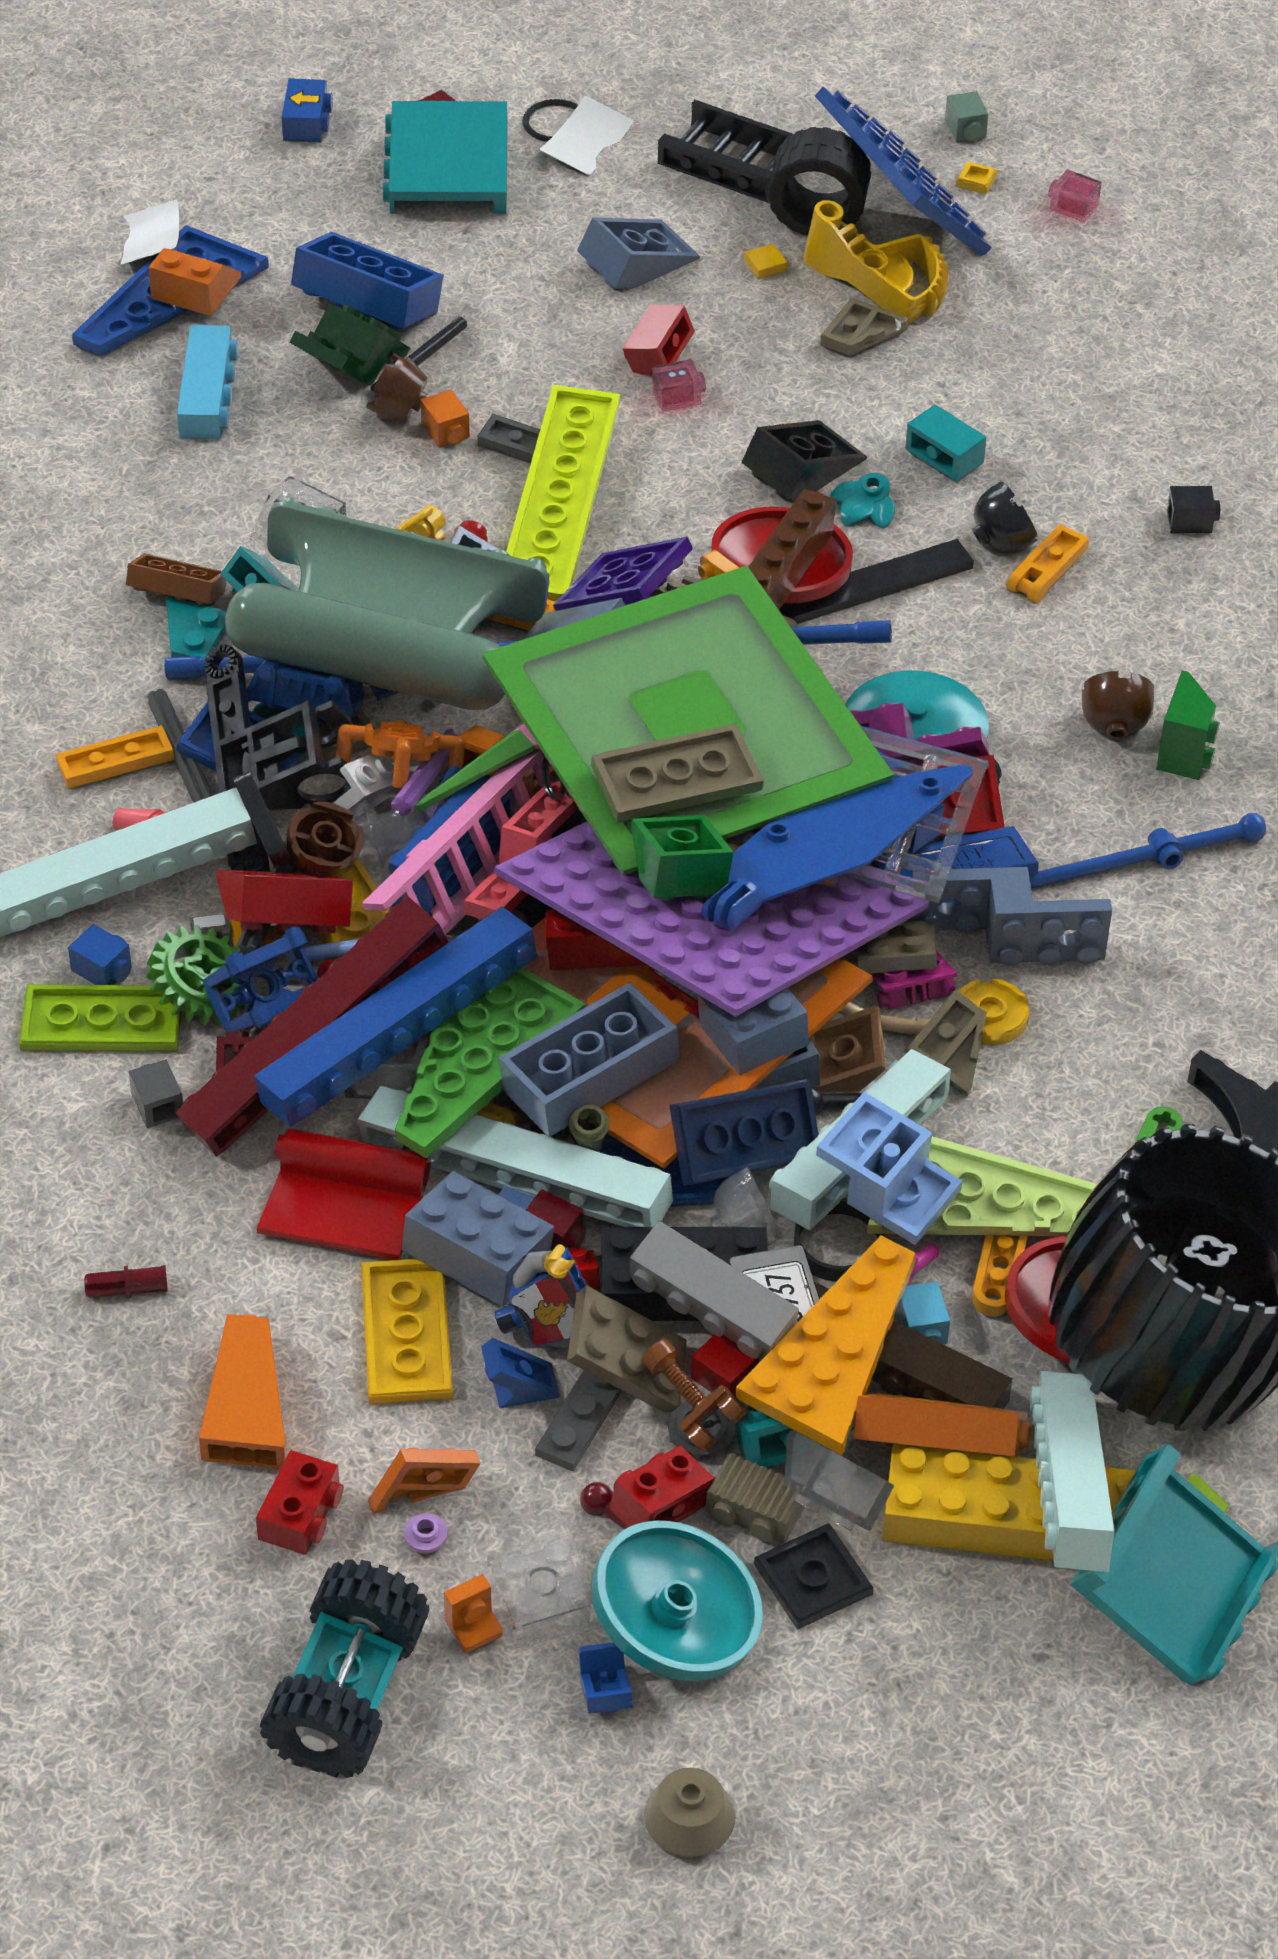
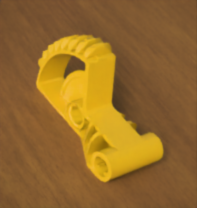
M822 200L815 205L803 256L806 265L824 276L846 280L883 309L908 317V324L915 321L922 314L933 317L946 295L949 273L947 269L948 264L944 260L945 255L939 252L940 246L932 244V237L915 234L874 245L867 240L863 233L861 235L857 233V228L853 223L846 225L842 222L844 211L838 203ZM910 262H915L921 268L929 283V287L917 297H912L907 293L914 279Z

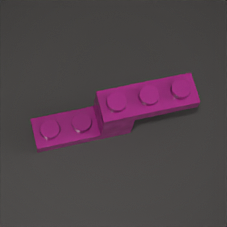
M885 703L874 709L850 711L873 745L905 773L920 771L919 764L927 761L990 755L989 744L981 727H961L955 732L942 735L927 734L914 740L912 719L904 703Z

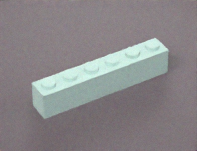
M911 1049L900 1060H895L877 1082H871L865 1092L921 1125L948 1099L951 1069ZM849 1103L844 1108L842 1114L831 1125H825L818 1137L807 1147L803 1146L784 1169H778L774 1173L769 1183L771 1210L811 1230L842 1198L848 1195L850 1176L816 1156L818 1144L854 1103Z

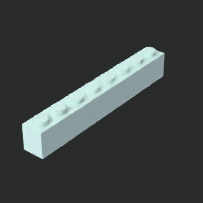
M237 788L0 873V937L25 930L35 924L60 917L65 913L87 905L96 904L106 898L125 891L134 890L139 886L169 877L177 872L196 865L205 864L215 858L256 844L257 841L251 819Z
M380 1085L358 1118L362 1142L415 1152L397 1141L395 1135V1127L399 1116L405 1111L407 1092ZM475 1114L430 1155L431 1167L449 1173L454 1170L466 1178L501 1189L506 1186L534 1198L542 1189L583 1208L584 1215L623 1227H654L658 1221L663 1219L673 1202L670 1174L658 1168L639 1165L626 1161L619 1156L603 1154L580 1145L554 1139L551 1136L548 1137L546 1134H538L518 1128L510 1123H502L482 1117L479 1114Z
M1041 1371L1039 1386H1031L1030 1411H1032V1430H1035L1036 1468H1039L1038 1488H1041L1040 1507L1043 1508V1528L1046 1529L1045 1549L1053 1551L1054 1567L1109 1572L1114 1525L1094 1393L1090 1390L1092 1383L1083 1374Z

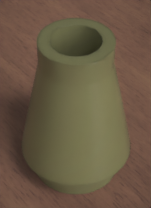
M584 1105L571 1115L569 1128L578 1145L599 1152L608 1133L610 1120L601 1108L595 1105Z

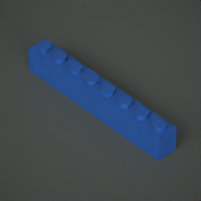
M503 906L254 1075L261 1104L289 1128L310 1116L325 1103L343 1093L351 1085L367 1074L372 1073L377 1067L405 1050L429 1031L434 1030L442 1022L461 1009L466 1008L471 1002L538 957L532 928Z

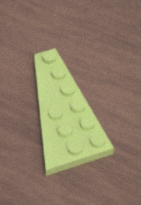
M932 1136L929 1161L962 1180V1188L925 1234L1068 1236L1078 1212L1097 1184ZM870 1218L867 1234H896Z

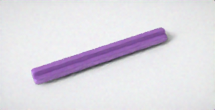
M447 729L443 735L459 736L461 734H455L454 729ZM438 749V751L432 753L431 760L422 761L391 802L392 809L398 810L400 816H407L448 762L450 750Z

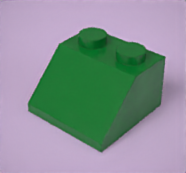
M1181 671L1164 718L1156 770L1199 780L1203 768L1210 770L1212 766L1215 748L1209 746L1210 743L1214 744L1216 741L1220 722L1214 721L1215 703L1187 671Z
M705 815L632 819L631 829L639 879L653 898L661 900H672L680 896L707 898L716 894L728 884L734 852Z

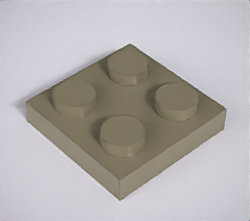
M920 920L909 921L902 926H895L858 947L859 968L869 974L937 968L934 923H926Z

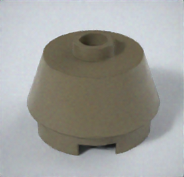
M682 1768L666 1776L649 1796L644 1810L645 1825L652 1839L663 1851L681 1859H695V1856L718 1850L730 1837L736 1819L734 1804L726 1790L712 1774L699 1768Z

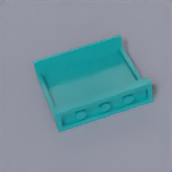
M392 101V114L385 115L386 134H391V137H385V156H390V159H384V179H389V182H383V202H389L390 213H395V201H493L494 214H507V101Z
M1166 1444L1143 1458L1112 1511L1114 1538L1109 1572L1078 1569L1070 1585L1180 1680L1193 1685L1204 1679L1212 1680L1223 1669L1226 1662L1223 1656L1226 1650L1241 1636L1244 1627L1241 1625L1246 1614L1257 1606L1262 1597L1259 1590L1263 1583L1278 1569V1541L1267 1547L1262 1546L1173 1468L1181 1454L1171 1445Z

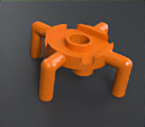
M398 719L395 722H381L380 729L373 730V723L366 726L344 724L338 730L336 757L340 756L347 763H350L352 740L364 741L367 745L371 746V754L391 757L394 760L392 786L403 788L408 781L410 759L429 761L431 760V754L438 751V749L450 750L448 768L456 765L463 769L465 740L460 736L440 734L433 729L431 736L422 734L423 726L407 724L403 719Z

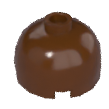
M1119 671L1104 672L1088 678L1084 682V690L1082 689L1083 715L1088 724L1111 739H1124L1128 735L1143 729L1150 720L1154 709V685L1148 678L1136 673H1131L1130 679L1118 678Z
M321 801L312 803L309 808L299 809L290 822L286 836V849L293 865L301 873L317 876L318 878L322 876L339 877L350 870L364 845V832L362 827L358 828L357 824L352 820L354 815L349 810L335 803Z

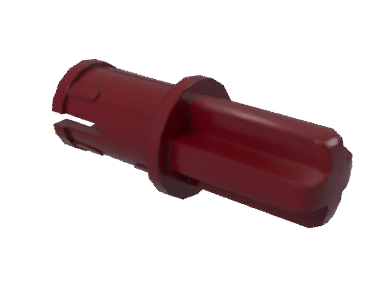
M127 1265L124 1266V1270L88 1273L84 1277L85 1294L88 1298L126 1295V1299H130V1294L168 1292L166 1265L139 1269H128Z

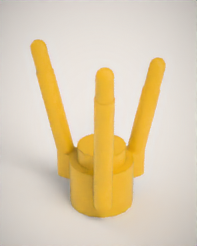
M427 505L419 513L407 519L395 529L409 533L412 531L417 535L443 540L445 533L441 529L445 526L446 520L438 508Z

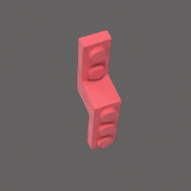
M550 779L551 787L555 795L558 796L560 782ZM543 786L502 826L498 865L552 839V834L578 809L573 798H569L565 793L561 800H552ZM493 871L464 900L463 914L476 917L481 921L502 906L511 912L528 893L497 876Z

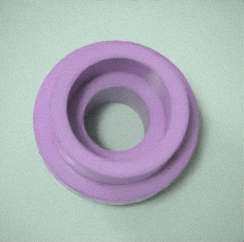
M418 1514L412 1517L404 1528L406 1544L410 1549L418 1553H433L442 1548L447 1540V1526L440 1517L434 1514ZM423 1528H430L431 1530H433L431 1533L422 1534L419 1532V1530Z

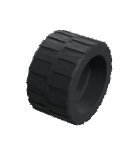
M809 127L805 130L796 131L795 134L788 136L784 140L775 156L767 193L772 213L788 229L802 235H808L815 205L822 200H830L838 203L843 208L842 222L846 225L851 223L855 225L859 221L865 206L871 178L870 159L852 137H849L842 131H836L827 127ZM804 172H821L837 179L845 189L834 193L815 192L802 186L794 176Z

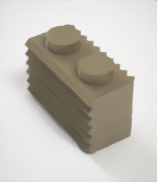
M730 1453L707 1491L706 1512L710 1513L717 1522L729 1526L734 1523L750 1530L753 1536L761 1541L771 1542L775 1540L784 1544L806 1506L807 1485L804 1482L799 1483L796 1479H791L789 1476H783L780 1472L775 1473L773 1469L768 1470L765 1466L760 1467L749 1459L744 1460L741 1456L736 1457L734 1453Z

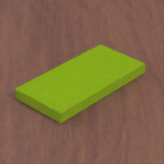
M27 984L19 1047L20 1050L178 1052L182 1011L172 1015L174 1005L170 1002L160 1005L159 1001L163 993L151 992L152 985Z

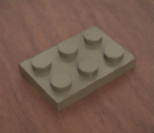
M585 1286L576 1294L567 1361L662 1412L672 1413L679 1406L680 1392L662 1372L653 1375L641 1360L646 1351L655 1343L668 1339L679 1353L675 1362L683 1370L687 1339L589 1286Z

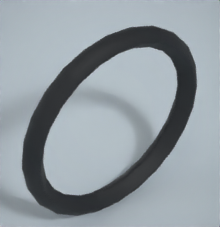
M548 99L535 103L524 113L523 127L532 137L548 142L553 136L539 134L530 126L529 118L532 113L537 109L551 105L566 106L575 110L578 104L564 99Z

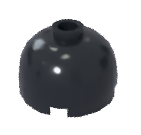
M1002 481L989 488L980 496L973 513L977 526L972 528V531L982 546L989 544L997 552L1005 554L1016 553L1035 543L1038 535L1026 510L1022 505L1018 506L1011 499L1015 494Z

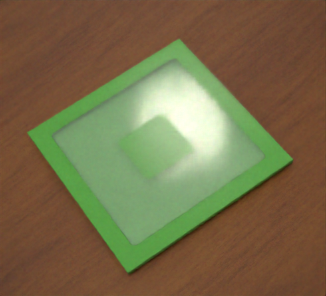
M748 566L482 653L483 661L622 876L638 871L631 829L632 820L616 822L591 767V758L594 754L737 723L764 779L761 791L641 817L705 815L724 840L767 825L776 819L865 790L894 778L892 770Z

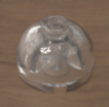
M748 1167L734 1173L721 1183L715 1192L713 1200L716 1215L710 1217L713 1227L767 1228L768 1247L785 1239Z

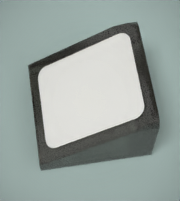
M226 913L189 917L191 933L195 925H199L202 934L206 935L213 928L216 932V938L221 940L222 937L228 935L230 938L227 945L231 944L230 925Z

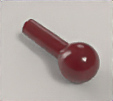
M601 1482L588 1484L580 1495V1504L583 1510L594 1516L605 1515L621 1528H628L609 1509L613 1496L611 1488Z

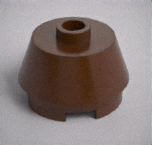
M394 353L391 358L394 366L391 367L386 364L373 389L375 390L374 397L377 399L375 402L369 400L366 408L376 413L377 418L406 422L413 410L420 411V399L426 398L428 395L423 392L428 377L409 357L405 359Z

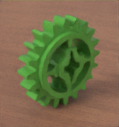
M195 925L191 934H189L184 926H180L176 935L168 931L163 940H158L147 961L150 969L146 978L155 980L150 989L151 992L163 993L159 1001L160 1005H165L169 1002L174 1005L172 1015L183 1011L186 1013V1021L189 1023L194 1016H199L202 1025L205 1026L212 1016L219 1025L221 1022L210 1002L202 981L226 964L224 960L228 959L227 956L237 952L238 946L231 948L227 945L230 938L228 935L222 937L221 940L216 938V932L213 928L209 930L207 935L202 934L199 925ZM185 957L182 963L174 962L178 958ZM227 980L214 987L217 990L219 987H227V990L221 993L227 992L233 995L235 987L240 985ZM238 1002L235 1003L234 1009L229 1012L230 1018H235L239 1009H244L246 1005H240Z

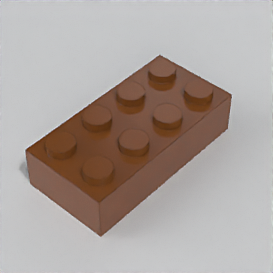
M144 553L128 563L126 585L132 586L137 591L150 590L159 596L171 595L175 596L177 600L186 601L189 599L196 601L198 605H209L225 593L226 580L220 575L221 570Z

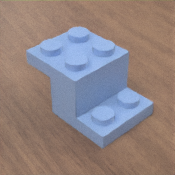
M866 1092L862 1093L817 1146L816 1156L850 1176L847 1204L914 1245L918 1243L962 1188V1180L929 1161L932 1132Z

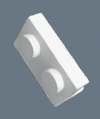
M369 754L340 768L351 789L334 803L349 810L354 815L353 819L363 814L370 807L372 810L380 807L391 798L388 794L394 788L392 786L394 760L391 757Z

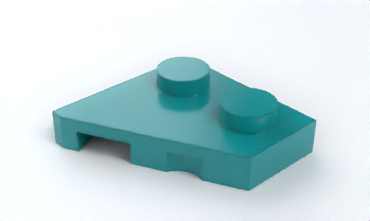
M168 596L166 604L171 657H209L207 654L213 652L212 648H217L226 632L224 622L226 610L198 605L190 601H181L175 599V597Z

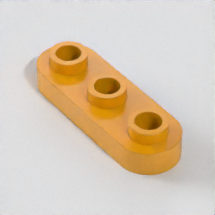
M1007 1235L985 1236L972 1293V1303L980 1313L987 1316H1001L1008 1312L1005 1303V1287L1008 1275L1016 1258L1026 1249L1028 1235L1013 1237ZM1003 1264L1007 1268L1002 1269L1000 1267H994V1265ZM988 1296H996V1297L999 1298V1299H998V1300H992V1299H989V1298H987V1297H988Z

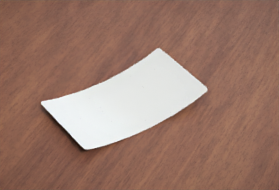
M584 96L564 125L540 150L589 175L596 169V156L604 147L620 142L634 121L602 103Z
M177 200L124 216L130 224V237L124 246L120 265L160 253L163 248L173 249L176 247L179 238V208Z

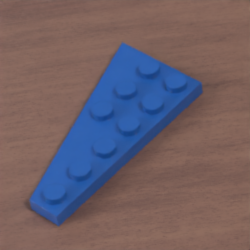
M187 225L179 231L178 243L175 248L171 249L240 271L241 278L236 285L269 268L268 257ZM159 253L155 254L72 334L73 345L102 356L188 310L151 299L148 267Z

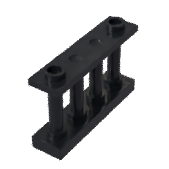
M694 100L691 110V128L683 137L679 139L664 133L658 140V164L770 204L767 193L775 158L765 169L750 163L760 151L776 156L779 146L783 144L788 136H792L793 133ZM704 131L719 136L709 149L693 144ZM732 141L747 146L737 159L722 154Z

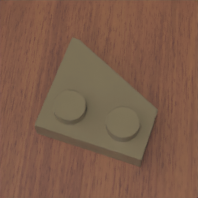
M955 990L907 1047V1053L913 1049L950 1068V1086L968 1096L971 1093L987 1012Z

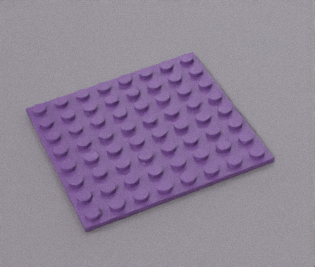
M584 822L494 868V874L735 1017L924 911L929 905V901L916 895L913 890L902 887L886 878L881 872L864 866L839 875L834 888L816 883L766 901L754 914L736 929L730 931L728 928L717 925L715 921L709 922L702 915L701 909L703 904L713 895L707 898L680 896L672 900H661L653 898L639 879L638 871L622 876L588 822ZM766 825L725 839V842L742 846Z

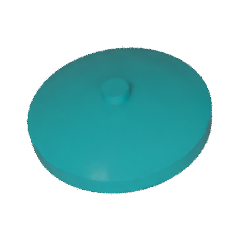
M906 670L877 676L858 687L845 704L849 711H864L878 708L885 703H904L912 719L914 740L927 734L942 735L955 732L961 727H981L986 740L988 738L989 720L986 710L978 697L963 684L937 673Z
M647 1521L635 1524L618 1533L607 1544L593 1570L591 1579L592 1601L603 1629L625 1655L656 1674L684 1681H703L718 1678L741 1664L759 1637L763 1621V1608L759 1590L751 1573L729 1547L698 1528L672 1521Z

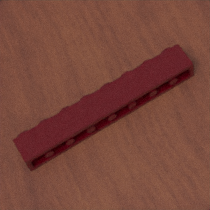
M408 896L398 905L390 908L385 917L373 929L361 935L357 943L344 956L332 962L328 970L314 984L303 989L299 997L285 1011L278 1013L256 1038L245 1043L241 1051L227 1065L216 1070L212 1078L198 1092L186 1098L182 1106L175 1112L185 1128L216 1157L226 1151L268 1111L260 1102L254 1075L446 945L448 940L440 924Z

